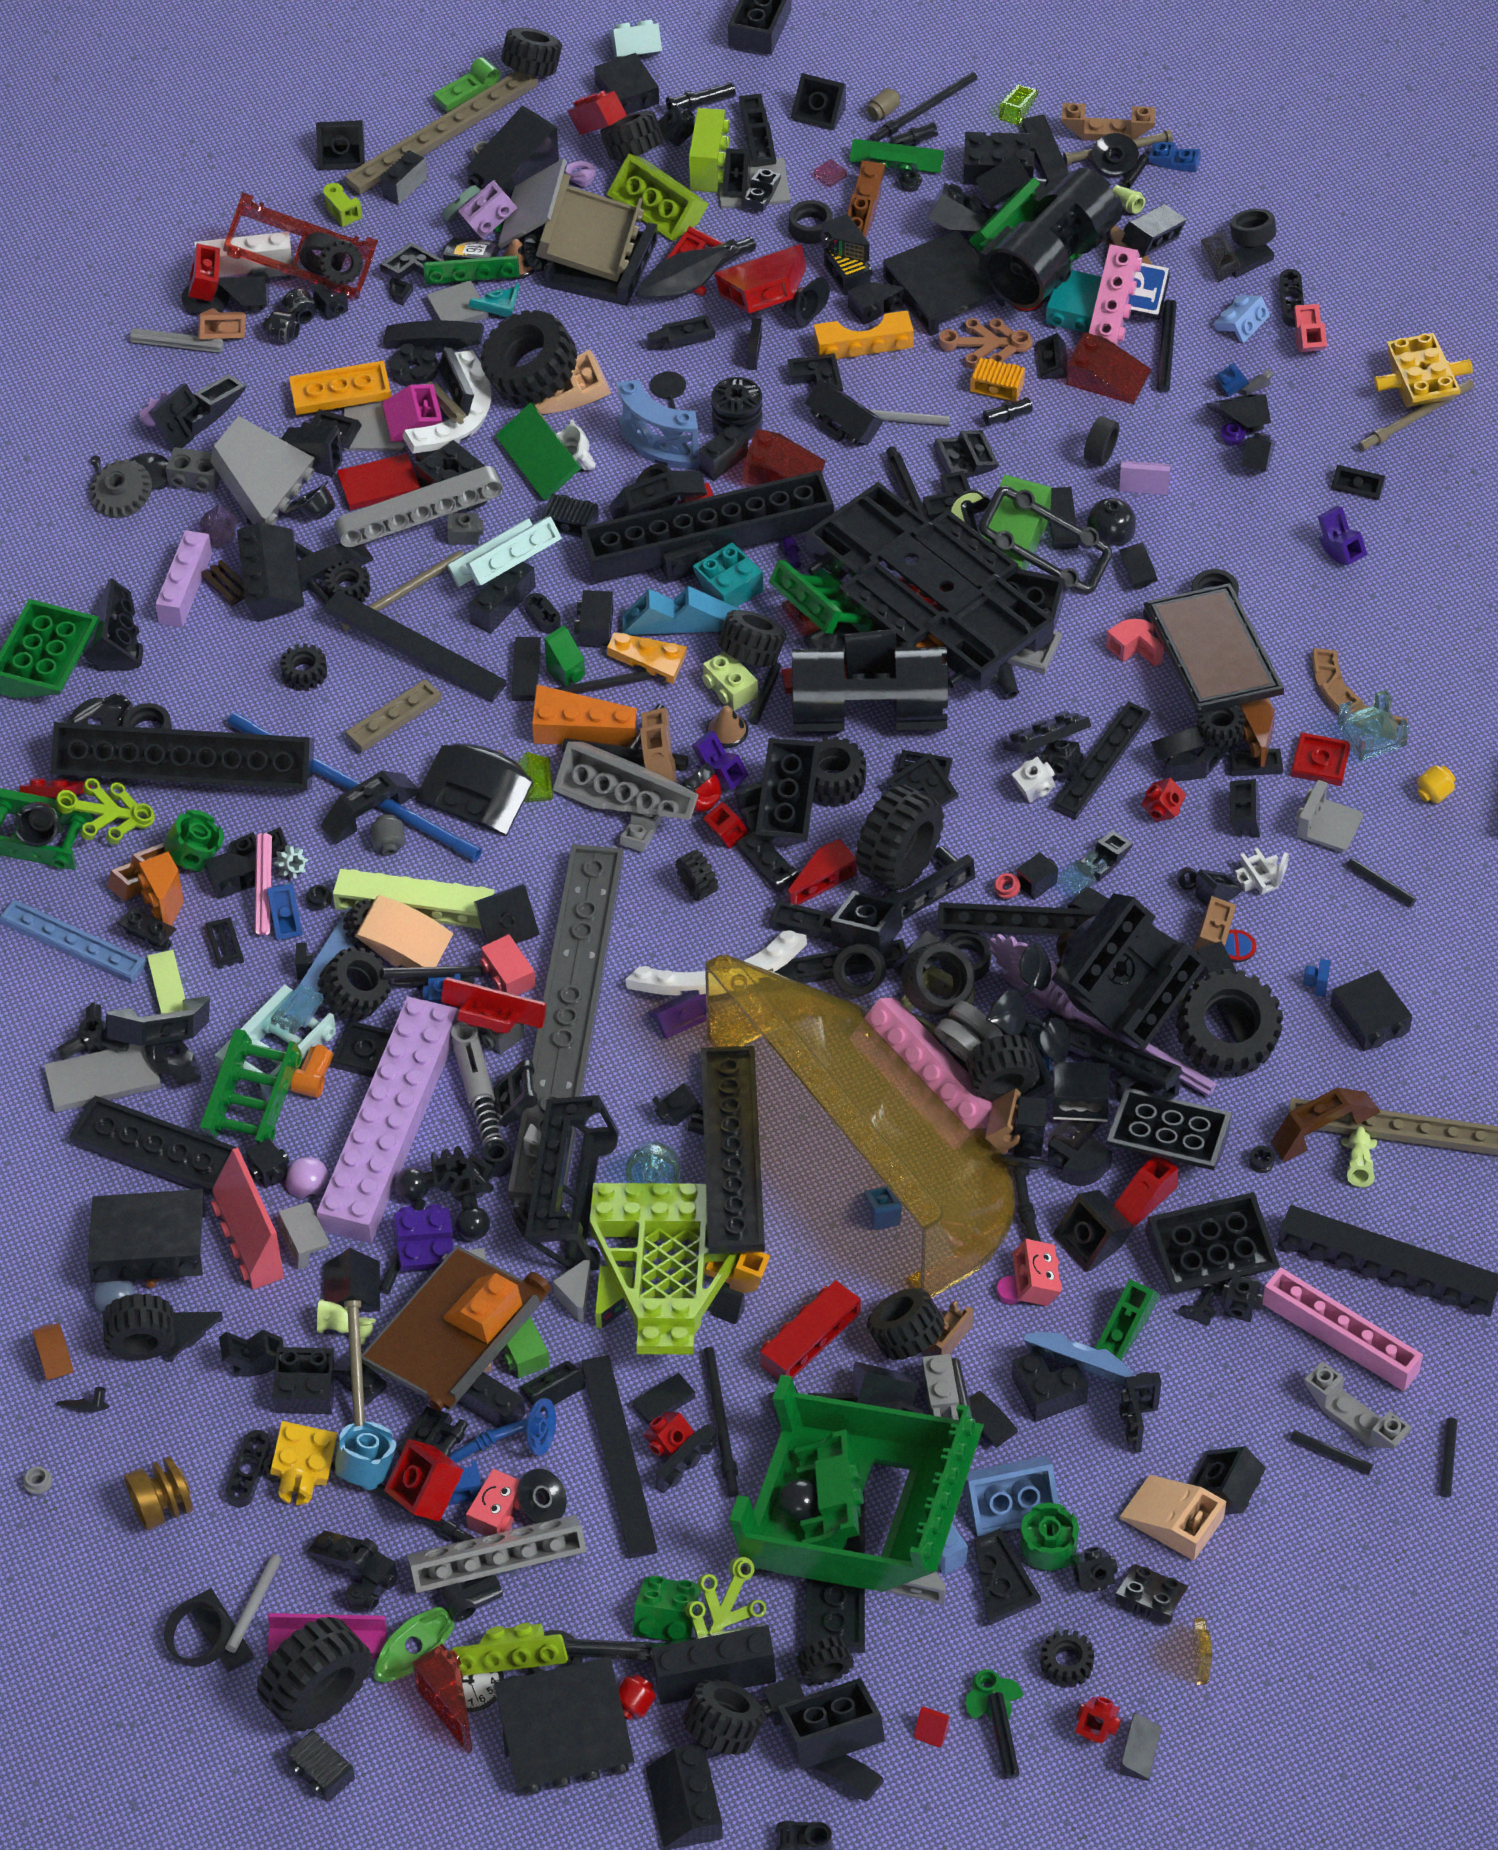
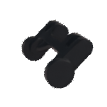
M1231 1281L1209 1285V1291L1202 1303L1194 1306L1182 1305L1179 1308L1180 1315L1208 1326L1211 1322L1210 1318H1213L1216 1314V1311L1208 1306L1214 1294L1221 1297L1224 1285H1230Z

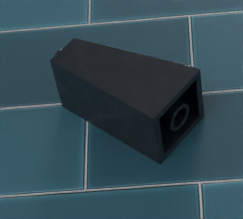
M521 106L467 166L468 184L470 186L476 185L483 190L494 180L505 194L511 198L516 185L559 161L557 126L527 107Z

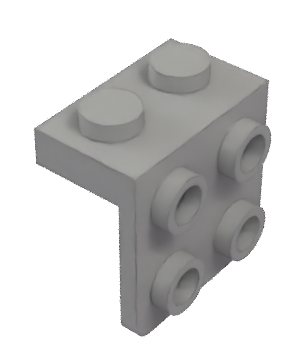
M1318 780L1314 789L1309 788L1306 794L1305 807H1300L1295 818V822H1298L1297 837L1340 852H1346L1363 820V813L1326 800L1328 783Z

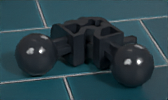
M460 1146L454 1148L453 1154L448 1149H444L441 1152L440 1158L435 1152L431 1153L432 1171L424 1172L416 1167L400 1171L395 1179V1189L403 1200L408 1202L420 1200L425 1197L429 1188L437 1187L443 1192L451 1191L452 1198L461 1202L462 1207L455 1223L459 1235L466 1240L473 1241L479 1240L487 1234L490 1229V1219L487 1212L483 1208L478 1207L477 1198L483 1197V1194L491 1193L494 1187L481 1177L478 1166L464 1156Z

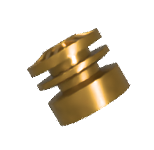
M170 1455L162 1460L165 1472H163L159 1463L155 1461L152 1463L154 1476L149 1478L142 1467L124 1475L125 1484L133 1506L147 1531L165 1524L164 1509H168L175 1519L179 1518L178 1503L185 1514L193 1512L191 1493L181 1469L176 1466Z

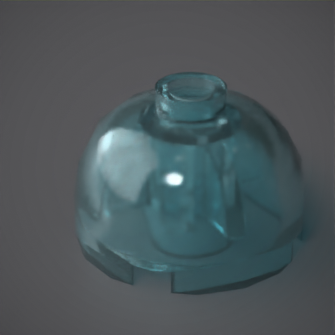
M659 1141L641 1143L631 1151L626 1162L625 1171L628 1183H678L680 1180V1161L676 1152L667 1144Z

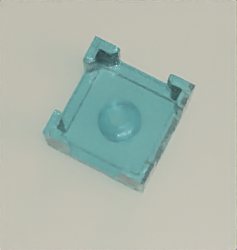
M1387 690L1375 693L1372 707L1351 713V701L1340 704L1337 724L1360 761L1407 745L1410 726L1405 718L1401 719L1400 726L1397 724L1390 712L1392 698Z

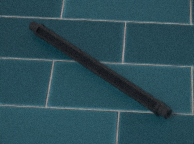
M889 447L886 450L887 460L897 479L903 497H906L907 500L909 499L911 502L910 507L930 522L901 454L897 451L896 447ZM942 585L947 592L954 589L952 585Z

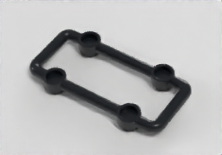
M1009 486L998 487L979 523L981 534L991 540L992 544L1002 552L1010 551L1050 575L1065 578L1066 590L1074 588L1084 594L1094 592L1112 557L1110 545L1099 539V534L1094 528L1085 527L1082 529L1035 502L1034 495L1028 490H1020L1018 492ZM1004 496L1013 500V505L1018 511L1025 512L1031 510L1076 536L1077 542L1082 548L1090 549L1095 547L1102 552L1087 584L1079 580L1078 573L1074 569L1065 568L1062 570L1015 543L1014 537L1010 532L1000 531L997 533L989 528Z

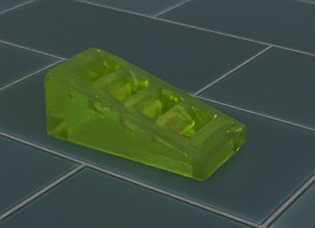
M1018 84L1000 103L999 119L1019 125L1039 95V90Z

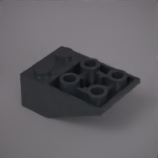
M944 182L930 206L928 218L948 230L978 231L998 209L994 207L989 209L982 204L983 201L974 195L969 197L962 193L963 190L953 183L948 185Z

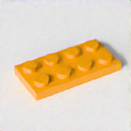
M384 360L289 376L296 415L317 412L319 409L332 410L382 401L391 397Z

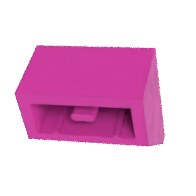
M433 384L409 385L382 402V409L391 442L405 441L403 439L404 430L432 426L443 422Z

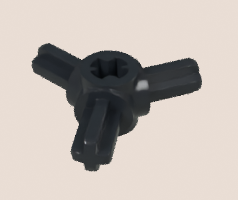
M92 1002L90 1006L86 1007V1019L80 1023L79 1030L76 1031V1037L58 1046L57 1052L61 1059L65 1060L83 1049L90 1053L103 1051L107 1047L119 1051H127L130 1043L110 1039L105 1036L106 1023L102 1020V1007Z

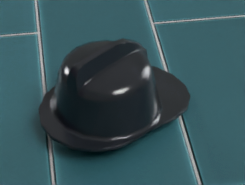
M817 277L805 287L797 288L793 299L786 301L782 311L796 319L800 326H807L827 304L830 294L827 280L823 277Z
M328 480L318 488L292 501L282 513L287 514L297 509L310 519L325 517L335 508L333 498L326 488Z

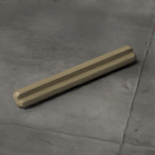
M434 383L439 407L454 423L463 424L466 414L437 383Z

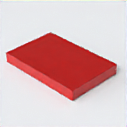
M408 453L337 470V476L350 511L371 506L420 489Z

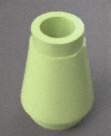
M1119 185L1112 189L1115 197H1120L1122 207L1128 213L1137 214L1144 208L1145 198L1141 192Z

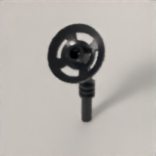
M996 1153V1157L999 1160L1014 1167L1013 1173H1016L1015 1180L1019 1201L1017 1211L1021 1223L1025 1224L1028 1238L1041 1242L1035 1223L1037 1218L1033 1204L1029 1202L1026 1175H1029L1030 1170L1050 1166L1051 1162Z

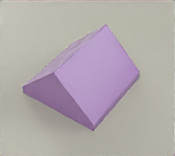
M1121 461L1119 491L1168 495L1171 464Z

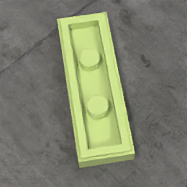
M169 950L147 955L161 1014L182 1011L185 995L174 951Z

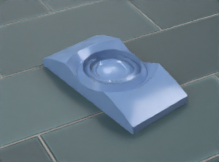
M1036 1332L1027 1333L1024 1337V1342L1029 1351L1035 1352L1039 1350L1041 1355L1067 1365L1077 1363L1079 1369L1125 1385V1377L1134 1376L1131 1370L1108 1350H1097L1085 1344L1068 1340L1062 1333Z

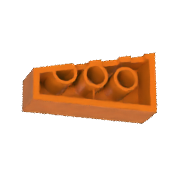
M537 685L532 722L534 744L563 745L564 739L569 738L629 747L637 735V708Z

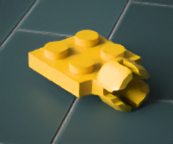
M285 1421L281 1422L270 1474L280 1477L278 1494L284 1502L290 1504L292 1492L298 1493L296 1506L305 1505L311 1500L316 1485H327L338 1433Z

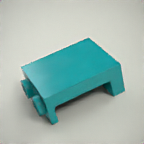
M1071 270L1068 281L1063 282L1057 289L1053 290L1047 305L1046 324L1089 334L1102 276Z

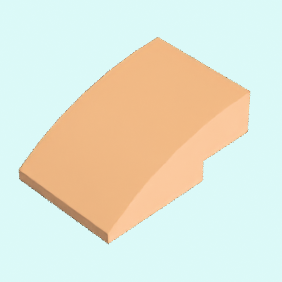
M590 349L577 356L575 370L571 371L573 375L569 381L564 383L565 387L561 391L557 390L554 393L555 396L550 399L544 398L543 402L537 404L533 402L541 414L574 409L611 394L598 360Z
M378 895L355 937L395 967L401 964L405 968L436 967L454 933L425 914L403 903Z

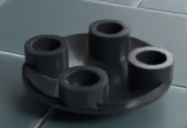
M219 283L212 301L188 297L189 285L182 293V303L186 307V312L190 315L201 314L211 308L223 313L224 306L229 300V293Z
M142 453L129 459V461L135 460L138 464L145 467L152 480V489L162 490L167 486L166 467L168 460L165 457L156 453Z

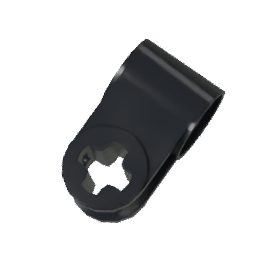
M782 1821L776 1824L775 1831L778 1834V1846L775 1850H833L832 1832L830 1827L824 1822ZM816 1838L825 1839V1841L820 1844L812 1842Z

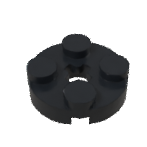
M409 343L402 345L400 350L393 354L389 363L393 379L396 383L405 387L418 385V383L423 382L427 384L433 381L438 373L436 353L425 347L414 346Z

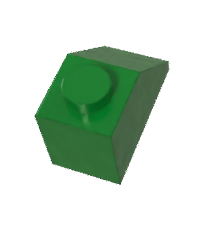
M563 625L544 638L546 671L563 686L579 682L585 676V661L568 629Z

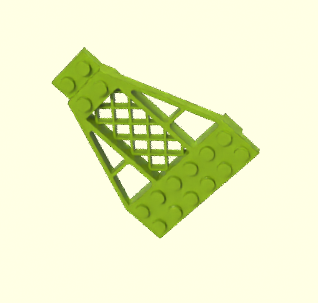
M593 1183L590 1214L591 1237H594L633 1317L634 1326L637 1330V1354L694 1355L695 1334L702 1324V1316L741 1253L709 1254V1248H707L706 1184ZM604 1237H638V1245L635 1248H609ZM659 1239L665 1242L659 1247L654 1244ZM687 1239L693 1242L687 1247L681 1244ZM645 1248L650 1251V1252H649L648 1254H646V1255H645ZM671 1249H675L677 1251V1253L673 1256L667 1254V1252ZM657 1258L664 1261L658 1266L652 1263ZM685 1258L691 1261L686 1266L680 1263ZM615 1261L636 1262L634 1288L627 1286ZM724 1262L710 1286L704 1289L705 1263ZM645 1268L648 1270V1272L643 1275V1271ZM670 1268H673L677 1271L672 1275H668L666 1273V1271ZM656 1277L662 1280L657 1285L650 1282ZM684 1277L690 1281L685 1285L678 1282ZM642 1287L647 1290V1291L644 1292L643 1294H642ZM669 1287L675 1290L670 1295L664 1292Z

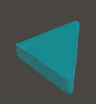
M516 283L515 287L506 290L499 289L486 293L485 297L479 299L471 298L468 308L509 317L513 313L520 284Z

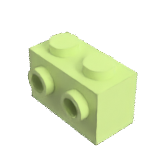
M723 652L703 663L702 679L704 684L709 689L712 688L717 693L720 701L723 704H727L734 711L758 697V680L737 659Z

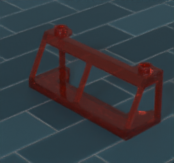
M242 192L223 247V251L227 252L228 256L235 259L242 257L315 284L321 283L329 289L340 293L344 292L348 299H353L354 297L359 299L378 240L367 237L366 241L359 242V237L354 236L353 239L264 207L262 202L258 206L257 203L252 201L254 196ZM241 216L301 236L302 238L292 265L232 245L231 242ZM312 233H326L337 239H343L354 244L359 249L362 258L366 259L357 288L342 283L335 284V282H331L325 277L297 268L296 266L300 258L299 252L304 239Z

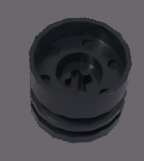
M731 377L720 381L711 393L713 431L719 435V432H723L726 427H730V424H733L748 435V440L755 438L760 433L763 425L762 392L760 387L752 380L742 377Z

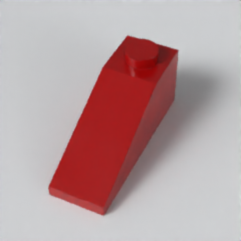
M840 838L831 843L824 844L816 851L788 889V903L800 905L857 875L855 862L857 859Z

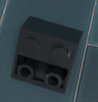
M277 1347L272 1395L276 1413L332 1414L334 1400V1348Z

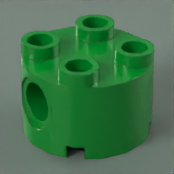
M188 810L185 814H180L176 818L164 839L165 851L169 852L175 865L177 864L185 869L202 872L205 869L204 860L216 855L223 844L224 834L221 826L217 827L214 824L215 819L211 815L203 811Z
M1050 1502L1038 1504L1031 1509V1512L1027 1515L1025 1514L1021 1524L1020 1549L1029 1567L1051 1571L1067 1568L1072 1564L1070 1556L1076 1555L1079 1525L1073 1513L1071 1515L1066 1511V1507L1061 1504Z

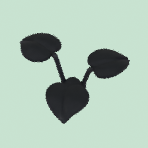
M1032 942L1022 953L1019 961L1021 978L1029 986L1019 993L1015 990L1003 992L992 1003L986 1020L1010 1036L1019 1035L1025 1023L1040 1026L1043 1029L1038 1035L1041 1050L1054 1063L1058 1061L1064 1062L1066 1061L1070 1045V1036L1066 1024L1059 1018H1050L1046 1024L1043 1021L1027 1019L1023 1013L1024 1007L1021 997L1033 991L1034 987L1039 991L1045 990L1052 976L1048 955L1038 943Z

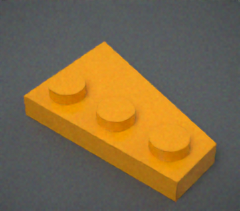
M615 632L607 646L608 656L630 666L640 665L646 668V671L653 676L657 673L665 676L666 681L674 684L687 654V646Z

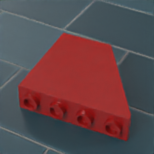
M799 244L715 272L714 276L719 296L747 313H752L793 299L807 266L802 245Z

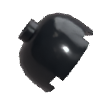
M1106 498L1095 503L1089 511L1087 527L1094 528L1099 534V539L1108 545L1118 543V546H1122L1131 541L1135 535L1136 517L1131 506L1125 501L1118 498Z

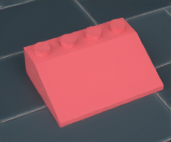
M237 1147L230 1153L212 1189L214 1201H211L210 1204L215 1217L220 1216L223 1221L220 1223L224 1238L230 1237L232 1243L229 1244L234 1260L239 1258L242 1264L239 1265V1270L243 1280H249L254 1290L283 1279L284 1274L276 1230Z

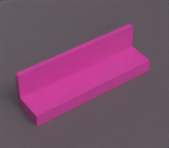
M268 1613V1656L280 1647L279 1644L292 1636L294 1631L302 1629L308 1622H316L318 1618L333 1617L342 1620L369 1648L372 1659L379 1658L387 1642L388 1631L385 1616Z

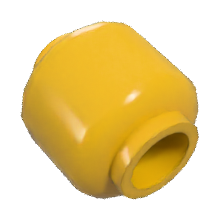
M1433 765L1418 777L1417 785L1419 789L1417 793L1425 802L1430 800L1435 804L1441 803L1455 790L1454 782L1456 778L1447 767Z

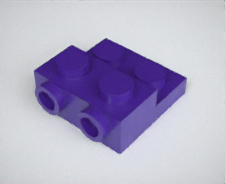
M432 1204L427 1206L425 1210L414 1211L413 1207L407 1206L400 1208L398 1212H394L392 1229L400 1272L437 1269L442 1263V1257L445 1254L451 1253L454 1249L449 1208H441L438 1204Z

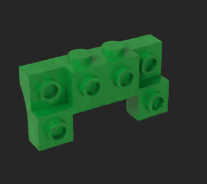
M847 1430L832 1432L828 1437L819 1442L794 1448L800 1467L796 1468V1473L800 1479L811 1480L816 1478L818 1508L822 1516L800 1521V1525L805 1532V1539L801 1540L802 1543L835 1548V1541L860 1535L858 1517H861L860 1505L864 1504L862 1490L858 1486V1480L862 1479L859 1464L853 1462L852 1441Z

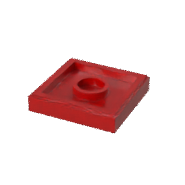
M1301 732L1291 770V777L1316 782L1320 780L1328 784L1342 786L1351 742Z

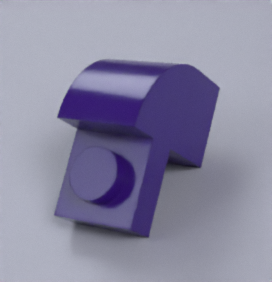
M1335 506L1317 516L1323 533L1319 537L1320 543L1336 562L1350 565L1368 555L1361 532L1349 529L1343 507Z
M708 731L691 745L700 762L696 765L698 770L705 762H708L715 770V775L719 778L721 789L733 790L749 776L739 755L726 753L715 731Z

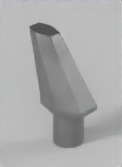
M1266 369L1263 374L1255 376L1246 386L1238 390L1239 394L1246 395L1271 385L1270 379L1274 376L1273 372Z

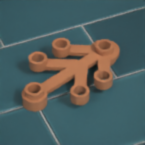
M976 318L966 320V332L969 334L977 333L981 337H958V333L952 329L943 330L939 334V345L945 351H953L957 346L981 347L974 353L966 355L965 365L969 369L975 368L978 358H984L998 347L1005 348L999 353L992 354L990 359L1003 363L1005 359L1015 352H1026L1033 345L1032 337L1027 331L1017 330L1014 332L999 318H994L989 322V330L982 326ZM995 334H1002L1005 337H997Z

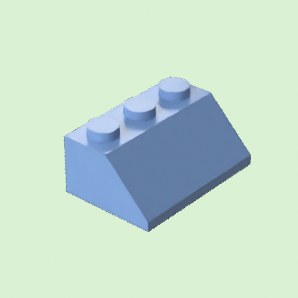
M1046 1456L969 1471L964 1485L966 1501L977 1537L986 1535L999 1528L1002 1532L1021 1528L1023 1517L1031 1512L1034 1506L1048 1502L1059 1504L1053 1464Z

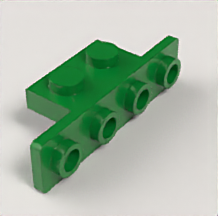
M853 139L849 160L851 163L859 164L862 163V160L885 164V169L889 167L898 168V170L904 172L913 170L940 174L944 151Z
M517 255L425 262L423 264L425 284L520 276Z

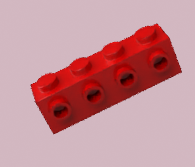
M837 1280L829 1286L823 1287L812 1303L805 1304L792 1322H786L773 1340H767L760 1349V1366L778 1380L781 1375L792 1376L793 1379L861 1314V1298Z

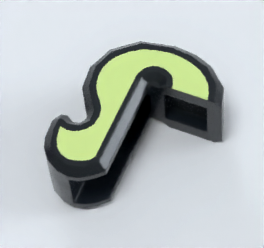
M977 489L968 490L954 498L949 506V510L979 533L974 514L985 511L992 498L983 491Z

